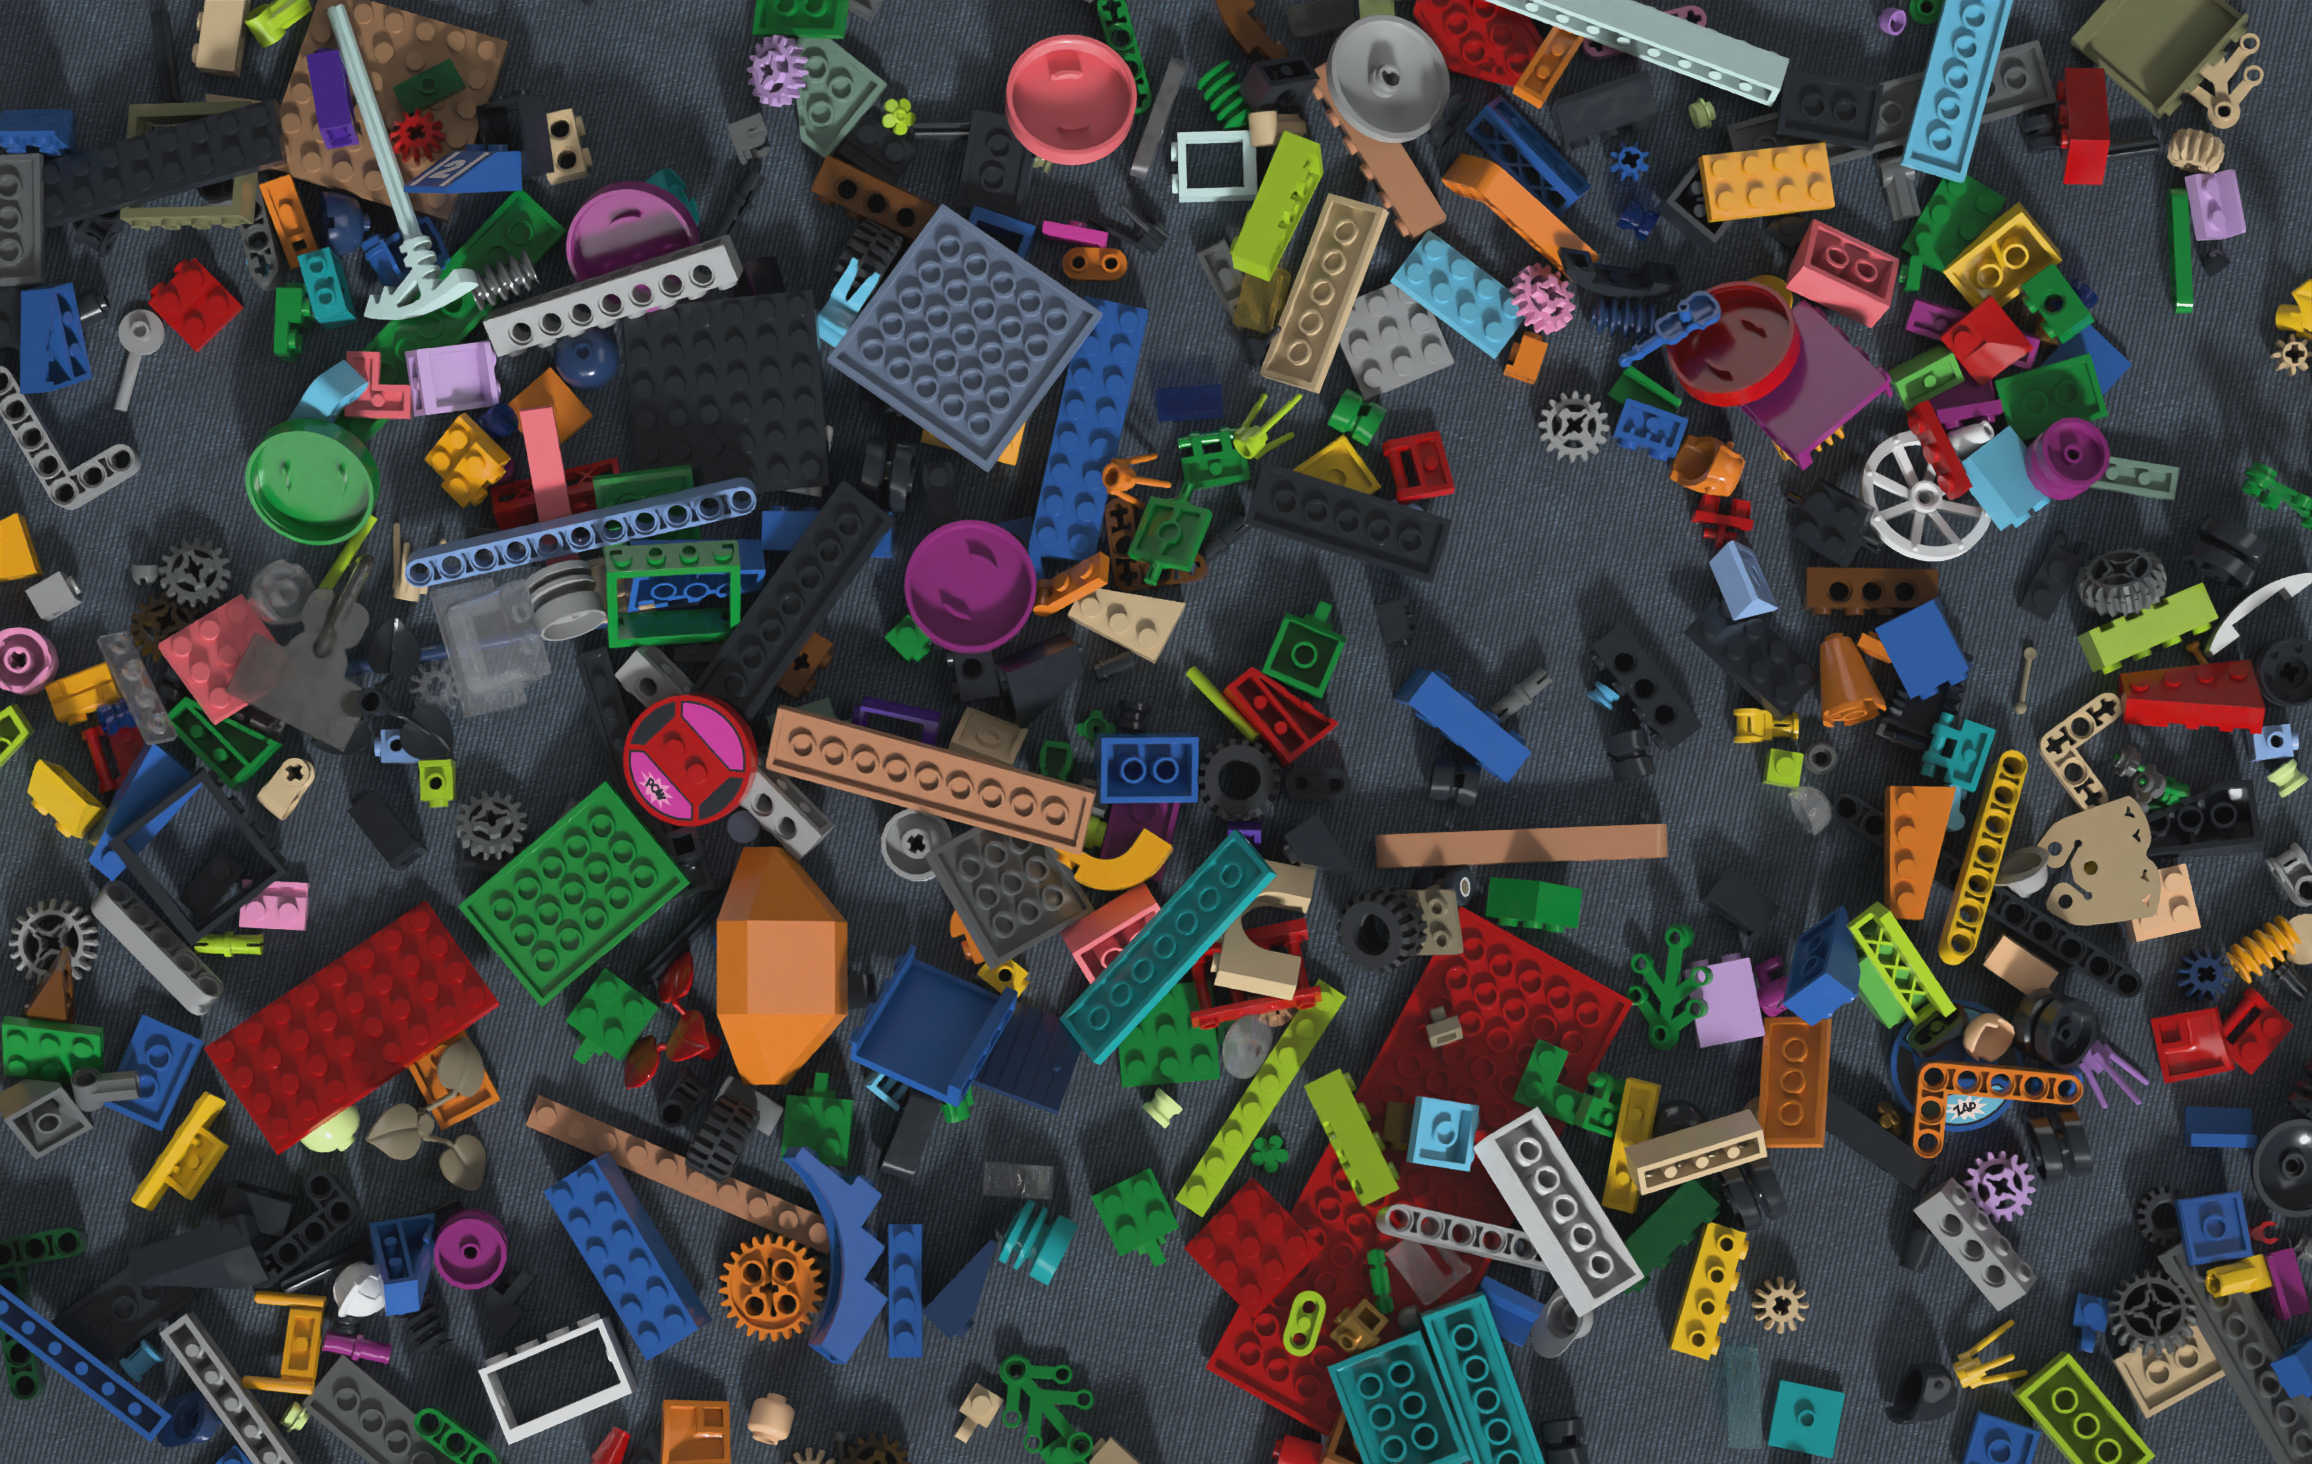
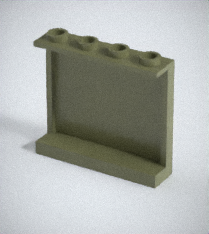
M2106 0L2071 38V46L2097 68H2104L2105 74L2160 120L2165 113L2170 117L2182 104L2179 98L2187 89L2193 92L2205 78L2201 73L2209 64L2214 68L2227 53L2223 50L2231 40L2237 43L2249 29L2245 25L2249 15L2246 13L2241 15L2225 0Z

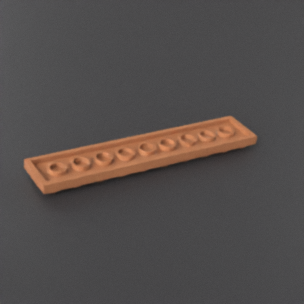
M782 704L777 709L765 769L1078 855H1081L1083 852L1097 792L1095 789Z

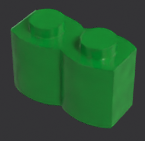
M1046 740L1040 752L1039 763L1042 771L1040 775L1067 782L1066 777L1069 775L1073 764V752L1070 743Z

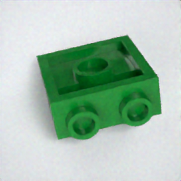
M289 282L285 283V288H276L274 353L284 362H298V354H303L304 337L303 334H299V330H312V322H317L314 317L305 284Z

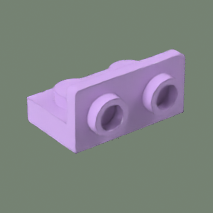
M2234 169L2212 174H2193L2185 177L2196 241L2222 240L2246 232Z

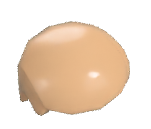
M1985 1013L1974 1018L1965 1028L1962 1044L1967 1054L1976 1061H1979V1058H1983L1988 1062H1993L2003 1055L2012 1044L2015 1035L2014 1027L1998 1014Z

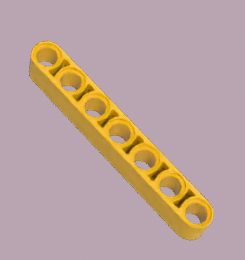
M2009 750L2003 753L1992 764L1938 945L1940 958L1950 965H1957L1963 962L1973 953L1977 945L2028 769L2026 757L2016 750ZM2003 763L2010 765L2014 770V774L2008 773L2004 769ZM1995 793L2003 795L2006 804L1999 802L1995 797ZM1986 822L1994 824L1997 828V833L1991 832L1987 828ZM1977 852L1985 853L1989 863L1980 860ZM1969 881L1977 883L1980 893L1970 888ZM1960 911L1967 912L1971 917V922L1963 920ZM1951 940L1960 943L1963 952L1956 951L1952 947Z

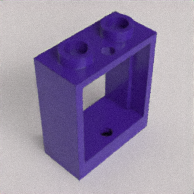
M332 48L317 49L314 51V54L306 55L318 127L325 146L329 150L359 144L348 75L339 49L333 50Z
M869 696L864 697L861 706L855 705L852 724L867 727L870 713L924 724L921 742L933 746L936 744L942 712Z

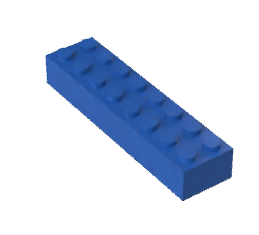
M1085 296L1084 301L1102 312L1103 317L1070 360L1028 546V553L1076 565L1096 554L1109 496L1106 492L1107 488L1102 482V473L1104 468L1111 463V459L1118 456L1149 317L1148 309Z

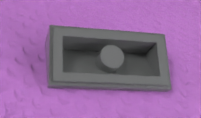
M731 1074L726 1078L714 1100L715 1102L719 1096L726 1092L759 1110L760 1121L756 1129L768 1136L772 1134L785 1112L783 1105L750 1085H743L740 1079Z

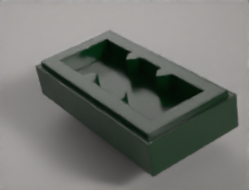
M449 58L392 87L403 110L412 117L416 108L422 112L465 90L466 86L452 60Z

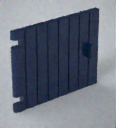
M1016 1002L1013 1015L972 1084L1057 1115L1082 1047L1057 1016Z

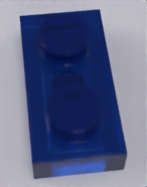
M1221 384L1156 389L1158 423L1223 418Z

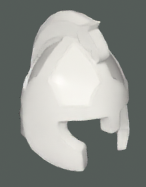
M366 1261L356 1262L346 1267L335 1280L333 1292L339 1307V1317L347 1315L355 1317L368 1316L384 1307L374 1264L369 1265Z

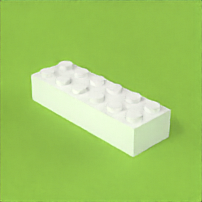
M1538 1107L1488 1135L1473 1147L1579 1318L1644 1278L1643 1273Z

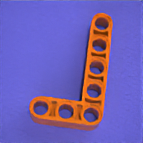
M1460 153L1441 178V181L1456 194L1486 204L1567 278L1569 277L1565 274L1557 253L1559 247L1589 251L1593 263H1597L1600 259L1595 251L1496 163Z
M1928 1059L1921 1063L1917 1071L1911 1132L1912 1145L1916 1153L1924 1158H1933L1941 1152L1944 1141L1948 1094L2068 1105L2076 1103L2082 1097L2083 1085L2076 1075L2068 1071ZM1933 1067L1939 1068L1942 1071L1940 1081L1935 1084L1927 1083L1924 1080L1925 1072ZM1969 1070L1975 1073V1081L1972 1085L1963 1087L1958 1084L1957 1079L1961 1072ZM2001 1073L2007 1075L2009 1081L2004 1089L1996 1090L1991 1087V1080L1995 1075ZM2030 1077H2039L2042 1080L2041 1088L2035 1093H2029L2024 1088L2026 1080ZM2064 1080H2072L2075 1083V1090L2069 1096H2062L2058 1093V1086ZM1926 1101H1936L1939 1104L1938 1112L1934 1116H1924L1921 1113L1922 1105ZM1926 1133L1933 1134L1936 1137L1935 1145L1930 1149L1919 1147L1918 1140L1921 1135Z

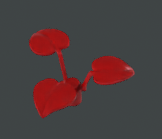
M689 950L683 952L668 966L661 975L658 984L659 999L664 1003L672 1000V1005L683 1016L680 1018L667 1044L658 1043L656 1045L655 1036L648 1035L641 1038L633 1046L624 1068V1082L628 1090L643 1086L654 1076L660 1061L659 1052L662 1050H666L668 1059L675 1062L683 1061L696 1055L710 1061L719 1052L721 1040L718 1036L705 1030V1021L702 1013L697 1010L688 1012L679 1002V998L688 993L693 981V955Z

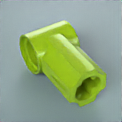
M274 0L270 4L256 7L243 20L261 47L265 48L280 40L286 33L285 29L313 9L308 0Z

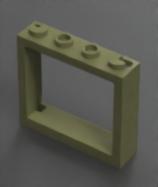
M250 101L130 104L126 139L148 133V126H175L253 103ZM258 172L234 178L232 205L142 208V204L120 209V218L129 223L131 228H142L145 231L151 230V226H161L168 230H180L183 225H191L196 229H210L211 225H222L226 228L235 229L240 224H254Z

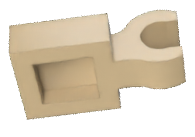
M976 1383L959 1410L967 1417L955 1437L966 1443L978 1423L987 1428L1004 1399Z

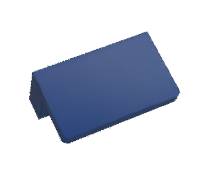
M2185 1108L2184 1146L2255 1148L2257 1135H2252V1110L2250 1108Z
M1484 1276L1474 1293L1478 1291L1484 1293L1499 1336L1522 1347L1534 1322L1540 1316L1544 1304Z

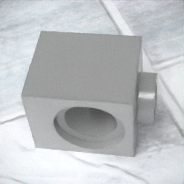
M61 571L25 590L40 618L47 622L82 603L78 596L82 592L78 582L72 575L68 577L67 574Z

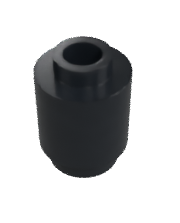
M92 288L75 296L82 329L108 318L107 311L111 309V305L103 291L98 293L95 288Z
M1915 1223L1914 1228H1906L1897 1255L1900 1257L1898 1266L1923 1274L1925 1266L1929 1267L1938 1239L1927 1226Z

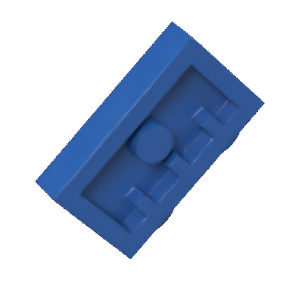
M1626 398L1612 438L1618 440L1617 445L1635 451L1638 446L1649 450L1648 456L1666 462L1668 457H1676L1689 419Z

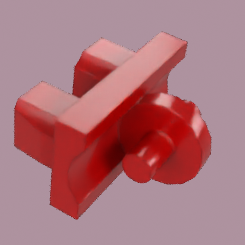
M1703 494L1698 504V509L1692 513L1691 522L1717 526V530L1705 528L1703 533L1704 538L1715 539L1714 549L1721 550L1723 541H1736L1737 533L1725 531L1726 528L1744 531L1753 529L1754 520L1750 519V501L1732 499L1730 515L1728 516L1718 514L1719 496Z

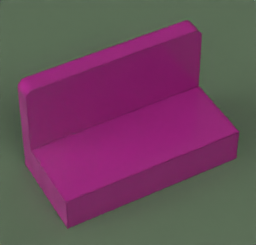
M2293 1247L2263 1254L2273 1285L2268 1288L2276 1319L2285 1321L2291 1319L2292 1316L2310 1312Z

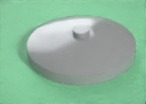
M1392 15L1367 16L1346 28L1336 38L1327 58L1326 77L1331 98L1344 119L1360 133L1381 142L1402 143L1423 135L1442 117L1450 93L1447 65L1434 41L1415 24Z

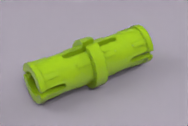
M226 931L225 934H207L196 943H208V945L194 946L195 954H224L225 957H233L234 954L262 955L264 946H251L250 943H264L263 934L234 935L233 931Z

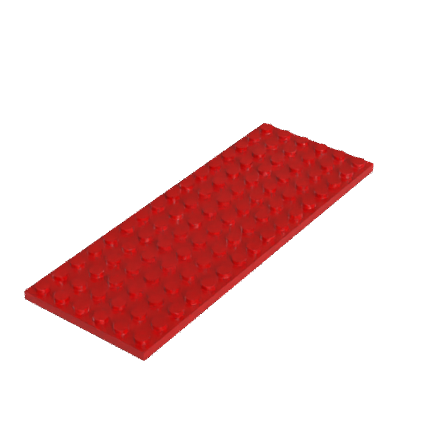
M1460 906L1458 914L1464 951L1457 955H1433L1354 1098L1357 1104L1363 1101L1371 1117V1120L1367 1121L1372 1134L1378 1132L1380 1138L1383 1129L1386 1101L1415 1105L1416 1096L1477 1105L1479 1106L1480 1122L1475 1133V1146L1488 1135L1533 1110V1108L1516 1102L1512 1098L1537 1039L1569 1052L1556 1082L1583 1094L1589 1084L1587 1081L1588 1075L1596 1071L1633 1001ZM1443 1006L1447 1019L1454 1016L1458 1017L1463 1039L1432 1049L1426 1031V1026L1433 1024L1430 1010ZM1542 1113L1556 1137L1559 1138L1567 1123ZM1382 1140L1385 1150L1381 1151L1386 1163L1392 1161L1400 1177L1396 1181L1399 1189L1362 1206L1329 1142L1290 1213L1323 1248L1255 1319L1239 1305L1205 1368L1328 1437L1340 1410L1341 1403L1327 1367L1351 1358L1329 1335L1338 1326L1334 1322L1335 1318L1346 1307L1352 1311L1364 1298L1375 1307L1374 1300L1377 1299L1373 1295L1369 1272L1371 1264H1368L1367 1251L1382 1248L1385 1252L1386 1262H1384V1267L1387 1266L1391 1288L1389 1297H1392L1394 1306L1392 1312L1382 1314L1389 1321L1378 1333L1381 1340L1374 1348L1412 1334L1403 1331L1397 1324V1316L1404 1307L1416 1304L1419 1312H1423L1473 1294L1492 1260L1486 1257L1386 1235L1376 1225L1378 1211L1388 1205L1405 1204L1505 1228L1511 1226L1515 1215L1476 1153L1469 1172L1406 1162L1408 1146L1407 1151L1387 1148L1388 1141ZM1392 1211L1389 1221L1394 1228L1399 1226L1400 1217L1397 1212ZM1424 1218L1421 1221V1230L1427 1236L1431 1232V1223L1428 1219ZM1455 1225L1452 1229V1237L1458 1243L1462 1239V1230L1459 1226ZM1486 1232L1483 1237V1243L1489 1250L1493 1246V1237L1490 1233ZM1307 1290L1315 1291L1322 1296L1326 1304V1311L1317 1342L1309 1354L1295 1356L1287 1351L1283 1343V1335L1291 1307L1299 1293ZM1304 1302L1302 1306L1305 1313H1312L1315 1310L1314 1302ZM1422 1329V1330H1420V1331L1425 1335V1338H1426L1427 1343H1428V1345H1429V1348H1430V1351H1431V1353H1432L1433 1359H1434V1361H1435V1358H1434V1355H1433L1431 1346H1430V1344H1429V1341H1428L1426 1332H1425L1424 1329ZM1296 1333L1293 1337V1342L1296 1345H1302L1306 1341V1336L1303 1333Z

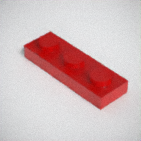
M1928 399L1917 404L1906 414L1911 432L1917 436L1923 448L1925 460L1932 465L1937 475L1940 489L1946 493L1949 501L1961 497L1973 486Z

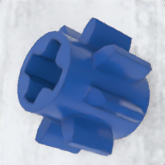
M1637 141L1633 147H1627L1624 142H1621L1620 154L1617 152H1611L1610 158L1616 160V164L1611 166L1610 172L1618 171L1621 174V182L1630 176L1637 182L1639 179L1638 171L1647 172L1649 169L1647 164L1642 163L1648 157L1649 152L1641 153L1637 149L1639 146ZM1626 155L1629 159H1636L1633 168L1629 164H1622Z

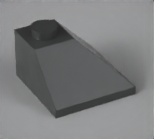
M24 1079L0 1093V1110L3 1120L36 1160L94 1128L92 1122L77 1107L76 1102L61 1083Z

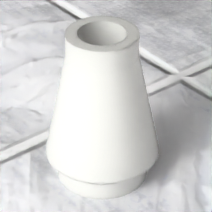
M1982 421L1978 424L1952 429L1948 432L1947 437L1958 458L1964 460L1985 442L1992 439L1994 431L1987 421Z

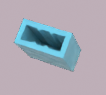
M2010 425L1961 462L1973 486L1969 491L2000 531L2010 524L2017 528L2031 517L2028 510L2033 508L2037 512L2051 501L2049 497L2038 491L2029 480L2024 463L2027 447Z

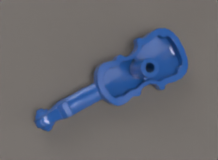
M1696 291L1687 299L1680 300L1677 311L1668 312L1666 316L1656 320L1655 335L1639 345L1635 344L1630 351L1619 356V365L1621 367H1629L1632 361L1643 359L1644 356L1663 344H1677L1682 338L1687 337L1691 331L1695 329L1704 330L1707 326L1716 323L1721 317L1718 301L1706 291Z

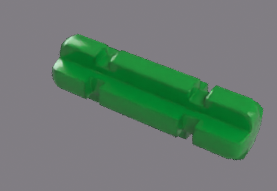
M1382 1248L1371 1249L1367 1251L1368 1264H1371L1369 1272L1373 1295L1377 1299L1374 1300L1375 1308L1381 1314L1390 1313L1394 1310L1392 1297H1389L1391 1288L1387 1266L1384 1267V1262H1386L1385 1252Z

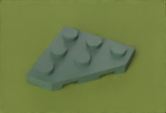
M799 38L795 45L803 47L800 56L807 57L808 59L803 64V69L809 71L808 75L802 77L806 87L798 88L800 97L796 98L800 138L804 144L825 160L827 155H832L860 118L864 113L866 114L888 85L833 40Z

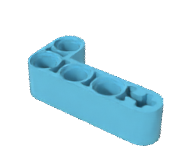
M342 360L311 383L288 420L313 418L334 423L342 409L360 397L368 387L369 382L347 361Z

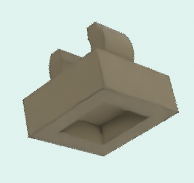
M1443 1006L1430 1010L1433 1024L1427 1025L1426 1031L1432 1049L1463 1039L1461 1025L1457 1016L1447 1019Z

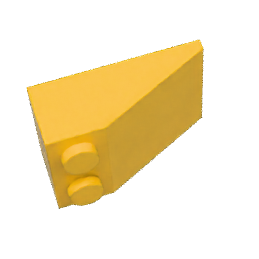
M2018 202L1993 221L1943 270V273L1972 307H1975L1989 294H1991L2000 307H2003L2023 291L2021 285L2050 264L2054 263L2056 266L2062 261L2059 249L2021 203Z
M39 759L35 764L27 793L34 798L31 804L44 816L50 813L57 820L54 826L67 838L73 835L76 838L82 839L108 809L61 765Z

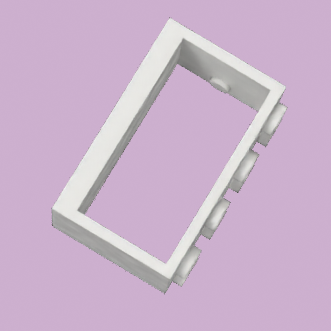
M599 1313L578 1321L577 1325L579 1328L570 1332L569 1327L566 1326L547 1334L548 1341L543 1344H539L538 1339L516 1347L517 1355L509 1357L508 1353L505 1352L484 1361L486 1368L478 1371L508 1445L639 1390L609 1316L601 1319ZM599 1328L607 1348V1356L610 1362L613 1363L621 1383L518 1426L496 1370Z

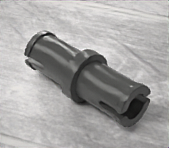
M1539 666L1520 684H1513L1510 687L1512 690L1494 706H1491L1490 710L1504 724L1522 706H1529L1532 703L1531 699L1553 681Z

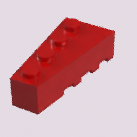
M2250 659L2120 674L2117 697L2120 698L2121 716L2124 724L2168 727L2169 723L2186 726V729L2199 730V725L2219 727V731L2233 732V728L2249 729L2251 734H2262L2265 706Z

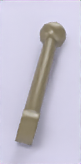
M2028 647L2023 651V657L2026 660L2019 700L2014 706L2017 714H2024L2027 710L2025 698L2032 660L2037 656V651L2033 647Z

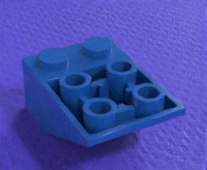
M70 109L3 110L0 115V146L10 154L40 153L46 154V158L49 159L66 156V154L76 153V115Z

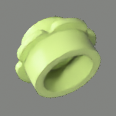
M1698 98L1696 103L1690 104L1688 107L1690 118L1696 129L1703 127L1709 129L1712 127L1711 121L1716 119L1715 110L1710 101L1705 102L1702 98Z
M296 1401L289 1405L280 1420V1424L287 1427V1432H291L294 1428L298 1431L301 1430L310 1415L305 1412L306 1408H302L301 1404Z

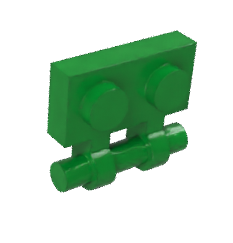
M1228 425L1218 427L1219 430L1200 433L1197 430L1189 432L1190 435L1177 437L1179 450L1192 448L1193 456L1181 458L1184 481L1193 483L1196 486L1194 490L1251 481L1247 458L1243 457L1237 449H1232L1231 441H1234L1236 438L1233 433L1241 426L1229 428ZM1221 443L1222 451L1203 454L1202 446Z
M1591 1072L1588 1075L1587 1081L1590 1085L1594 1086V1094L1592 1096L1584 1093L1573 1124L1615 1139L1626 1080H1615L1611 1074L1606 1072ZM1611 1093H1613V1095H1614V1098H1613V1100H1612V1103L1609 1102V1098H1610V1096H1611Z

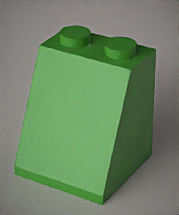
M1872 918L1858 930L1863 937L1874 938L1877 924ZM1853 937L1861 971L1858 996L1876 1019L1890 1029L1892 1026L1902 1023L1907 1018V1015ZM1880 945L1878 955L1880 962L1891 963L1894 951L1892 946ZM1885 968V970L1889 974L1890 968ZM1897 969L1894 982L1896 986L1908 987L1909 971ZM1914 994L1911 1008L1914 1010L1919 1005L1929 1001L1925 995Z

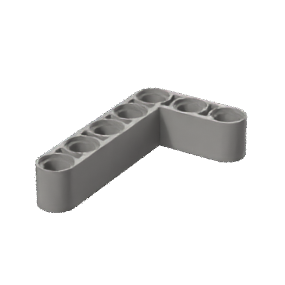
M0 366V376L7 375L9 379L7 387L0 390V414L54 504L66 510L77 509L139 471L141 467L140 455L125 444L114 445L72 470L29 395L20 394L19 378L7 368ZM17 403H23L25 406L23 415L19 418H13L11 414L13 406ZM39 430L41 433L40 442L35 446H29V434ZM122 453H129L131 457L129 465L125 468H118L116 464L118 456ZM56 458L58 463L57 469L51 474H46L44 471L46 461ZM100 469L102 472L101 481L96 485H90L88 481L90 473L93 470ZM72 486L74 489L72 499L62 502L60 498L62 489Z

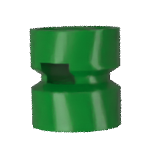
M1347 388L1327 425L1342 433L1350 431L1352 439L1368 446L1387 413V409L1372 401L1367 404L1364 403L1363 396Z

